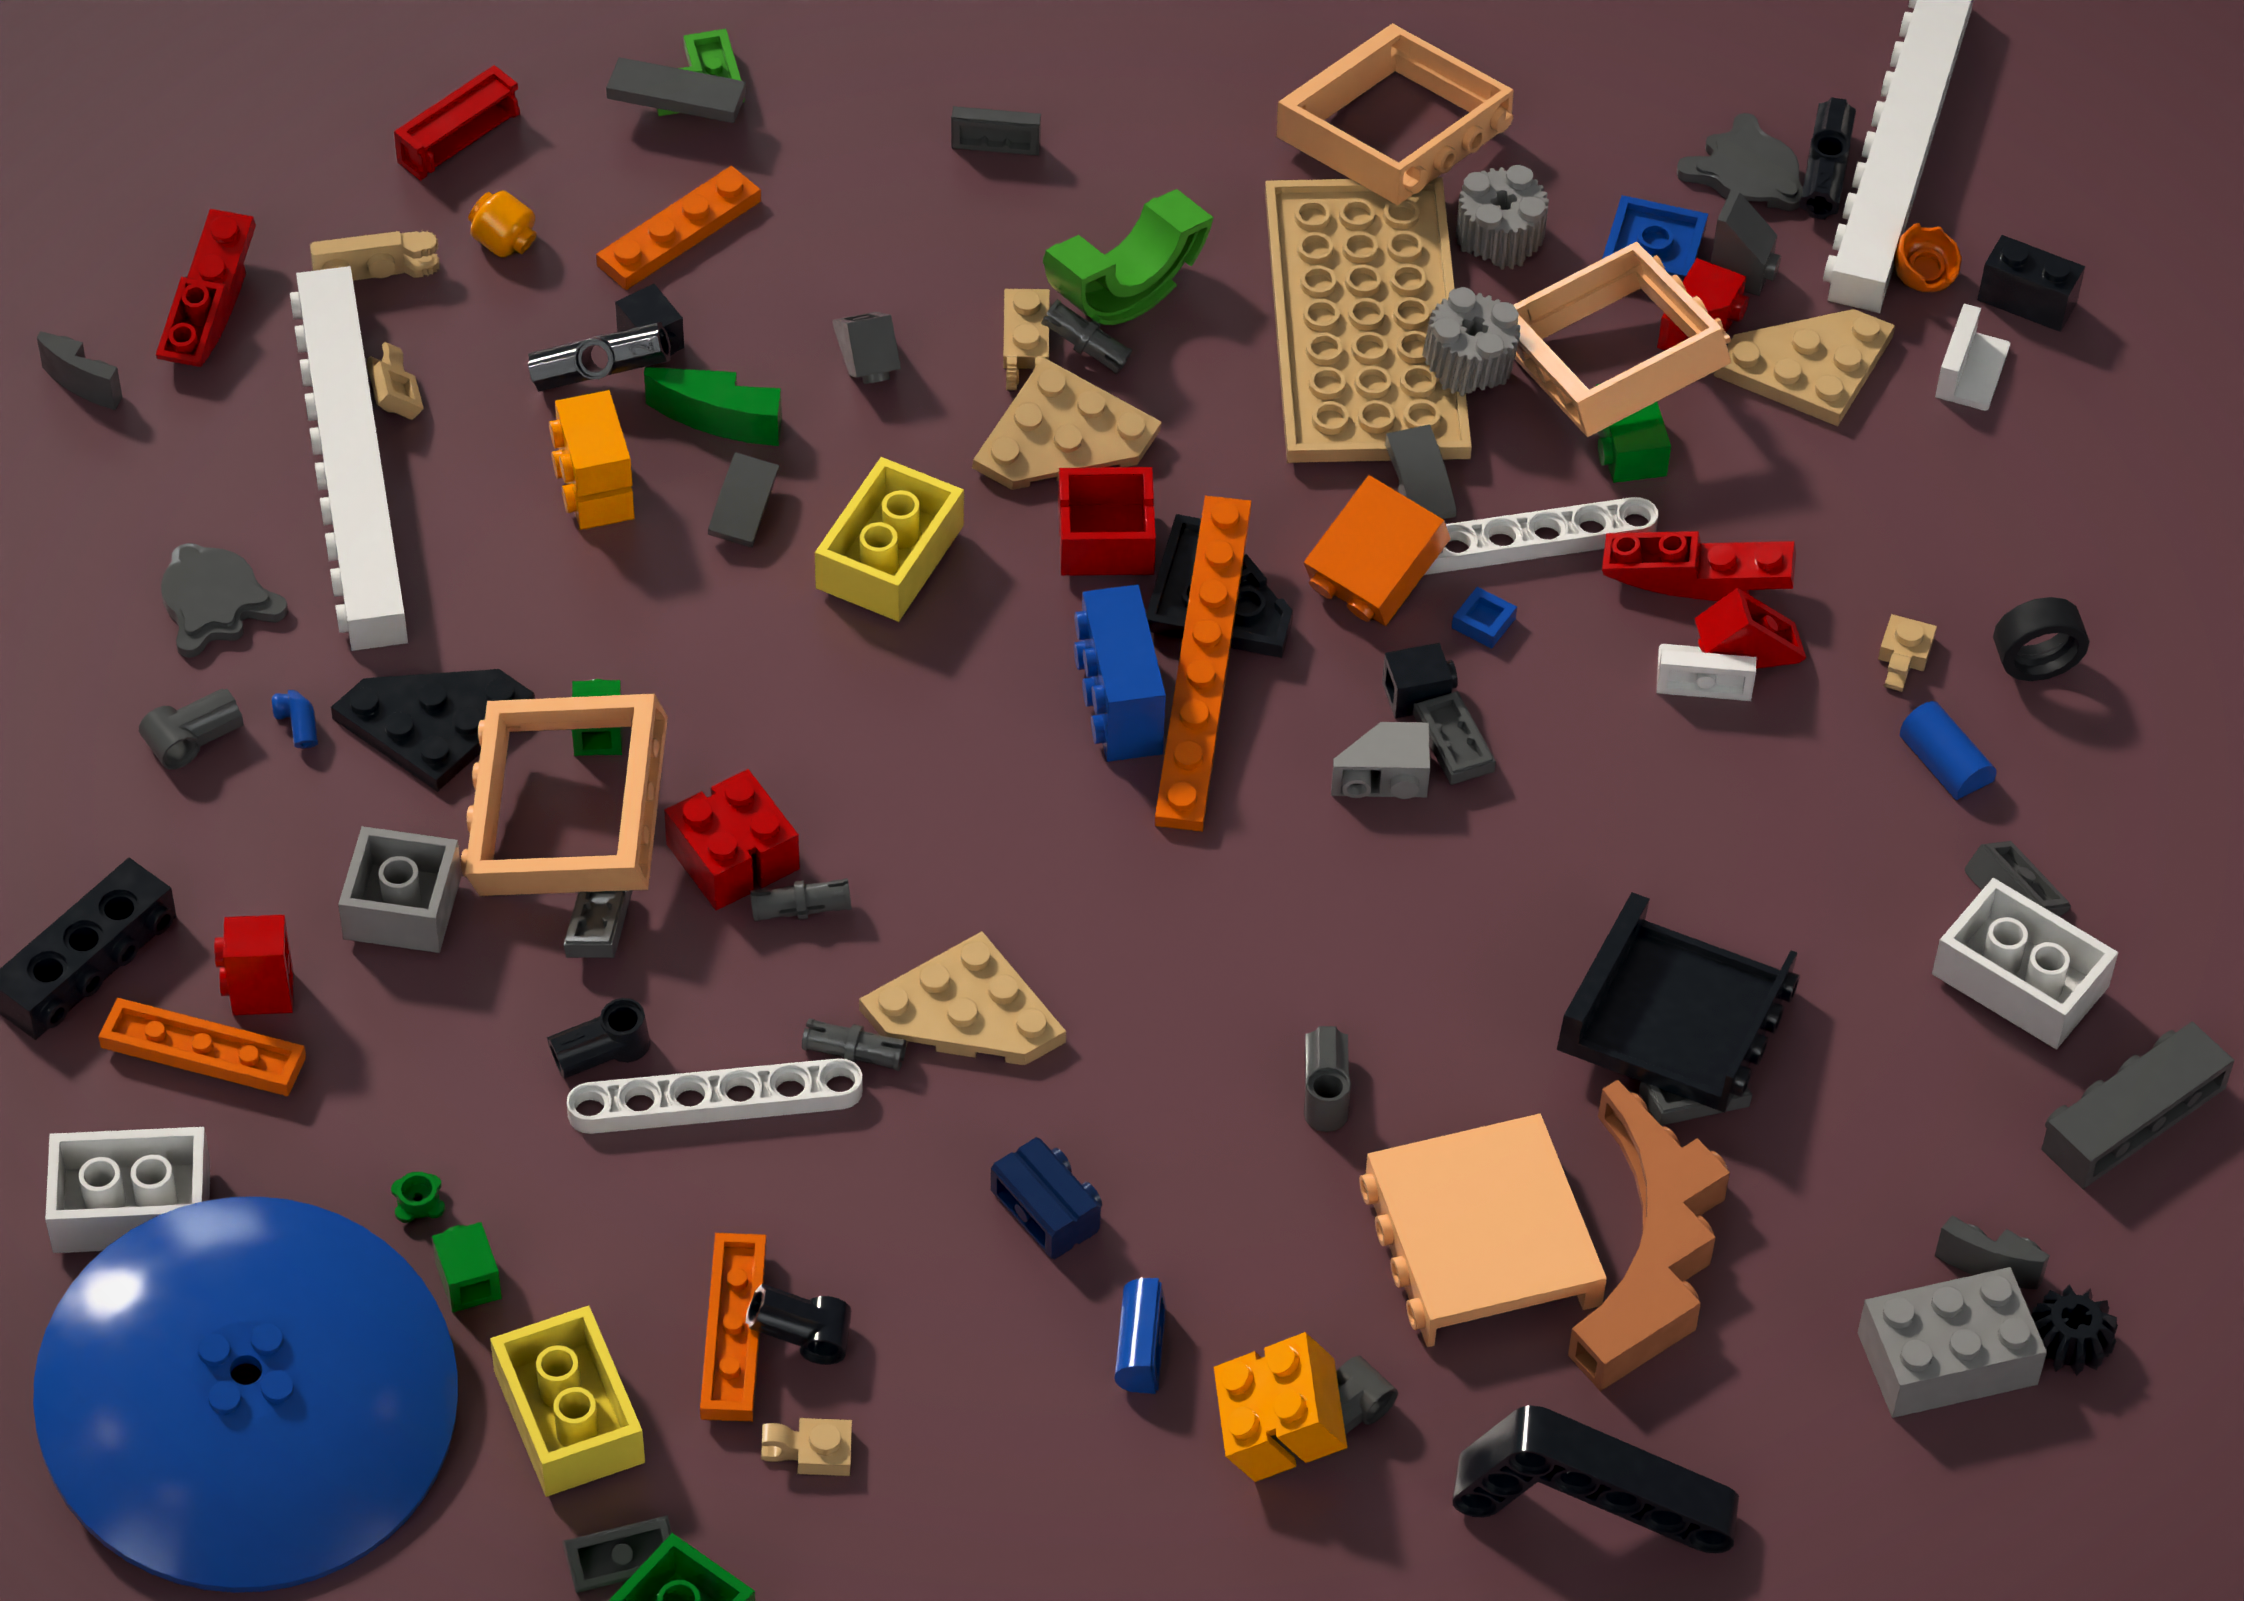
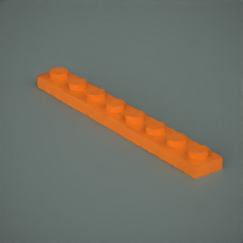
M1206 495L1204 498L1155 813V826L1203 832L1251 516V500Z

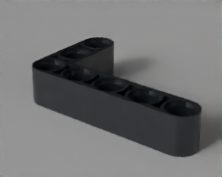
M1530 1405L1516 1409L1459 1455L1452 1502L1457 1511L1468 1516L1490 1517L1539 1482L1705 1553H1723L1734 1546L1739 1495L1735 1490L1541 1406Z

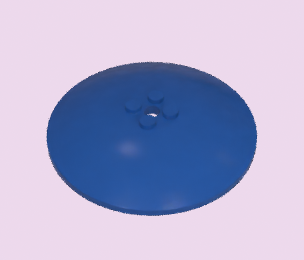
M229 1197L179 1207L156 1216L131 1229L108 1245L83 1269L60 1300L45 1330L37 1357L34 1376L33 1407L38 1442L44 1463L54 1486L67 1507L85 1529L105 1547L134 1566L177 1584L221 1592H264L304 1584L345 1568L388 1540L411 1517L437 1479L448 1454L457 1413L458 1371L448 1327L435 1298L410 1264L384 1240L365 1227L337 1213L314 1205L270 1197ZM248 1363L258 1367L261 1371L260 1378L249 1385H242L234 1381L231 1373L240 1364Z

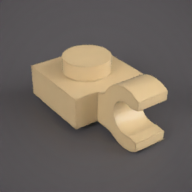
M384 342L382 344L384 351L382 361L372 356L367 359V369L374 391V398L377 405L385 411L394 412L413 420L424 409L416 377L405 372L402 350L399 347Z
M1891 614L1878 660L1889 662L1888 675L1884 687L1902 692L1910 668L1924 672L1937 626Z
M800 1418L799 1432L793 1431L783 1424H763L761 1460L770 1462L798 1460L797 1474L850 1476L852 1420Z

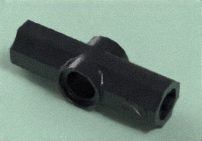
M1831 97L1828 101L1818 105L1800 201V208L1804 209L1811 218L1825 220L1828 216L1837 214L1839 210L1856 109L1851 107L1846 99Z
M657 322L610 334H600L589 339L531 352L528 354V368L531 380L538 392L668 362L671 360V345L662 322ZM595 345L602 347L608 355V362L605 368L598 367L591 358V352Z

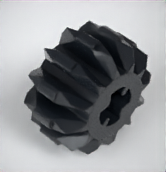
M2070 1284L2063 1290L2062 1296L2049 1290L2048 1294L2044 1296L2043 1302L2037 1303V1306L2032 1310L2031 1316L2047 1351L2045 1359L2052 1358L2054 1360L2055 1372L2061 1369L2063 1365L2071 1366L2076 1376L2083 1371L2084 1365L2097 1370L2102 1364L2104 1357H2109V1354L2114 1350L2116 1343L2114 1338L2118 1327L2117 1317L2108 1314L2110 1309L2108 1300L2098 1302L2092 1300L2091 1288L2084 1292L2083 1295H2076Z

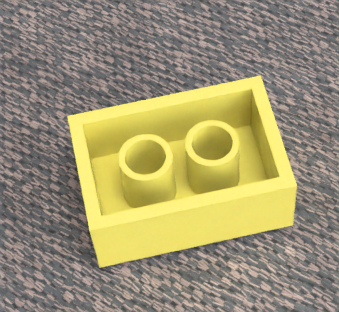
M880 457L815 551L816 589L899 622L964 526V489Z
M589 1305L490 1338L495 1375L546 1497L645 1463L642 1428Z

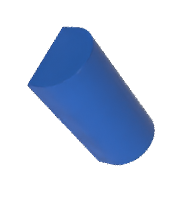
M1930 701L1920 705L1904 720L1899 736L1955 800L1995 781L1996 768L1938 702Z
M1159 1278L1135 1279L1128 1282L1123 1288L1114 1379L1119 1387L1129 1392L1156 1394V1390H1159L1166 1314L1165 1298Z

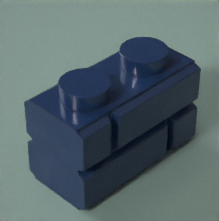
M1035 1137L1019 1147L1017 1152L1009 1153L996 1161L991 1167L990 1190L1051 1259L1055 1260L1071 1250L1074 1244L1084 1242L1095 1235L1100 1229L1102 1208L1100 1195L1089 1182L1081 1184L1073 1176L1071 1165L1060 1149L1054 1148L1050 1150L1040 1138Z

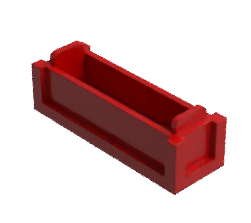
M495 65L482 72L394 131L397 162L421 181L427 177L428 172L433 173L435 167L510 117L515 118L520 115V107H518V100L515 97L518 83Z

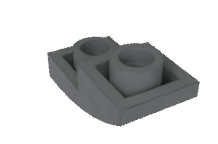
M40 331L37 336L42 368L56 382L72 393L100 406L115 410L122 399L118 368L100 360L85 358L83 342L73 340L67 336H57Z
M1431 425L1386 433L1385 446L1399 478L1398 492L1442 519L1456 517L1457 510L1451 485Z
M735 452L708 527V535L753 548L764 510L767 508L777 477L779 465Z
M1953 1215L1941 1228L1935 1252L1937 1258L1971 1275L2011 1267L2019 1288L2036 1290L2043 1282L2050 1256L2042 1251L2032 1240L2020 1237L2007 1228L1995 1242L1987 1237L1977 1226L1966 1224Z

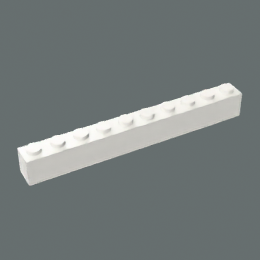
M1909 0L1908 7L1913 8L1914 11L1913 13L1907 11L1904 13L1899 37L1905 38L1904 42H1895L1890 67H1895L1896 69L1895 72L1886 71L1882 85L1881 96L1886 97V101H1877L1871 126L1876 127L1877 130L1876 133L1868 131L1865 138L1862 157L1868 159L1866 163L1858 161L1852 187L1857 188L1858 191L1857 194L1849 192L1846 199L1842 218L1848 219L1847 225L1839 223L1836 231L1833 250L1839 252L1837 256L1829 255L1826 263L1823 281L1830 283L1827 301L1877 313L1881 311L1894 268V256L1898 241L1906 229L1974 0Z
M351 266L296 273L298 292H291L290 300L293 320L303 319V325L295 326L298 353H308V359L299 361L303 387H313V393L304 394L308 421H318V427L309 428L313 456L323 455V462L315 463L318 491L328 489L329 497L320 498L324 526L333 525L334 532L325 533L328 560H338L339 568L330 569L334 597H344V604L335 605L339 633L349 632L351 651L408 643L405 613Z

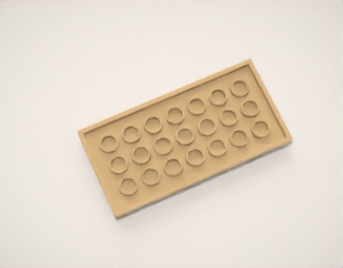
M1437 177L1424 186L1419 193L1413 194L1398 206L1352 179L1265 181V202L1287 463L1391 461L1385 446L1386 433L1429 424L1435 435L1443 460L1470 459L1472 446L1466 393L1464 396H1460V393L1457 391L1452 394L1449 388L1443 390L1439 378L1435 377L1436 372H1430V365H1426V358L1422 356L1432 310H1435L1437 303L1441 304L1442 299L1448 300L1450 291L1455 289L1443 177Z

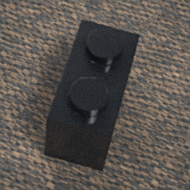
M2001 235L1984 265L1977 300L2061 332L2077 304L2085 266Z

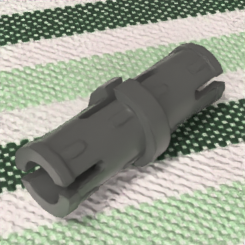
M1058 299L1046 313L1048 316H1045L1041 322L1042 325L1047 326L1074 344V351L1080 355L1083 352L1087 353L1111 369L1116 375L1127 362L1126 358H1129L1133 350L1131 348H1127L1100 330V323L1094 319L1091 322L1087 321L1063 305Z
M848 878L804 884V880L794 881L792 886L750 890L754 922L798 916V920L808 919V914L852 910Z
M809 1018L806 1023V1027H809V1029H804L802 1038L803 1050L831 1054L855 1063L861 1061L876 1064L900 1071L902 1067L900 1060L904 1061L906 1039H897L864 1031V1026L856 1024L848 1028L817 1021Z

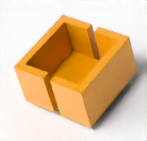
M610 390L556 400V420L549 421V429L554 449L559 448V450L552 451L551 454L556 478H563L564 483L567 484L562 486V496L566 512H575L580 530L635 519L633 491L631 488V459Z
M1306 1332L1264 1347L1265 1357L1263 1358L1254 1351L1214 1366L1225 1457L1254 1482L1296 1467L1295 1457L1271 1437L1273 1435H1276L1285 1446L1305 1463L1347 1448L1335 1360Z

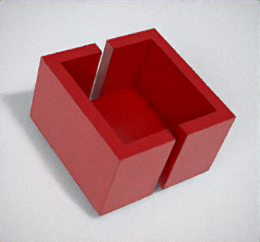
M1152 467L1059 468L1058 512L1061 576L1154 575L1156 533Z
M749 769L711 786V796L706 797L703 791L664 809L667 846L716 911L751 894L750 890H754L751 854L756 852L757 882L762 888L800 869L799 834Z

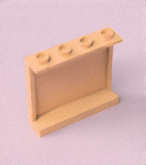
M1541 1113L1367 1153L1366 1173L1360 1175L1359 1178L1361 1193L1366 1205H1374L1377 1213L1375 1227L1379 1242L1382 1246L1389 1245L1393 1255L1390 1264L1394 1282L1398 1288L1405 1287L1409 1298L1406 1301L1409 1322L1413 1330H1421L1427 1347L1435 1346L1436 1329L1576 1295L1583 1310L1599 1307L1603 1304L1607 1277Z

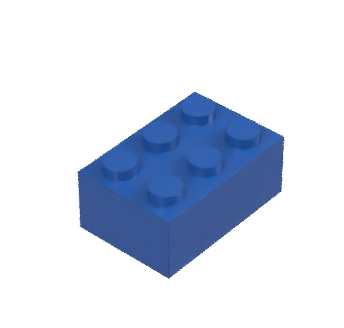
M1139 584L1083 591L1082 611L1074 613L1076 635L1078 640H1081L1074 642V657L1077 670L1085 669L1087 678L1082 679L1086 707L1093 706L1096 714L1091 716L1094 743L1103 744L1107 762L1162 755L1166 694Z

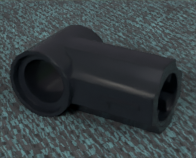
M630 998L615 999L606 1004L599 1017L547 1037L555 1064L564 1079L613 1059L626 1063L637 1061L647 1053L650 1046L644 1009L639 1002ZM624 1029H630L629 1031L620 1032Z
M761 1284L754 1291L751 1303L747 1308L745 1323L749 1324V1329L800 1346V1354L812 1363L831 1365L841 1362L846 1356L852 1311L851 1307L839 1298L819 1296L808 1300Z

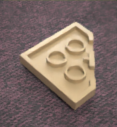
M1856 309L1734 334L1731 342L1727 345L1731 363L1715 371L1714 376L1839 426L1892 340L1895 325Z
M1043 357L974 457L972 468L1014 490L1029 487L1030 482L1053 477H1056V480L1059 481V468H1094L1119 465V467L1138 465L1160 432L1162 422Z
M983 931L859 998L860 1012L879 1035L906 1039L907 1043L914 1042L936 1046V1052L976 1058L978 1052L1005 1057V1063L1027 1065L1066 1043V1030Z

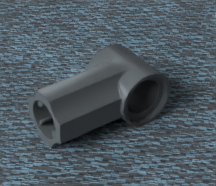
M222 688L178 710L171 706L155 708L142 719L139 725V733L165 768L172 770L184 767L197 756L200 746L243 726L244 723L235 698L228 689L224 690Z
M1318 1026L1315 1031L1305 1034L1304 1116L1306 1122L1318 1131H1336L1344 1126L1349 1116L1351 1082L1349 1079L1348 1034L1340 1032L1336 1026Z
M1362 1356L1352 1357L1336 1371L1345 1435L1361 1422L1367 1425L1375 1423L1395 1403L1398 1390Z

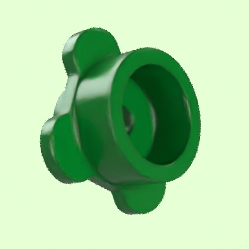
M411 1172L392 1184L391 1193L397 1198L398 1206L394 1211L397 1220L409 1223L414 1218L428 1216L434 1219L444 1213L445 1203L439 1199L438 1194L442 1186L438 1176L425 1172ZM416 1197H423L421 1201L414 1200Z

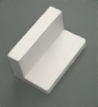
M1963 304L1941 366L1935 397L1986 411L1990 407L2009 352L2010 342L1977 333L1981 308Z
M1661 644L1658 651L1656 693L1751 701L1756 676L1757 657L1703 653L1700 647Z

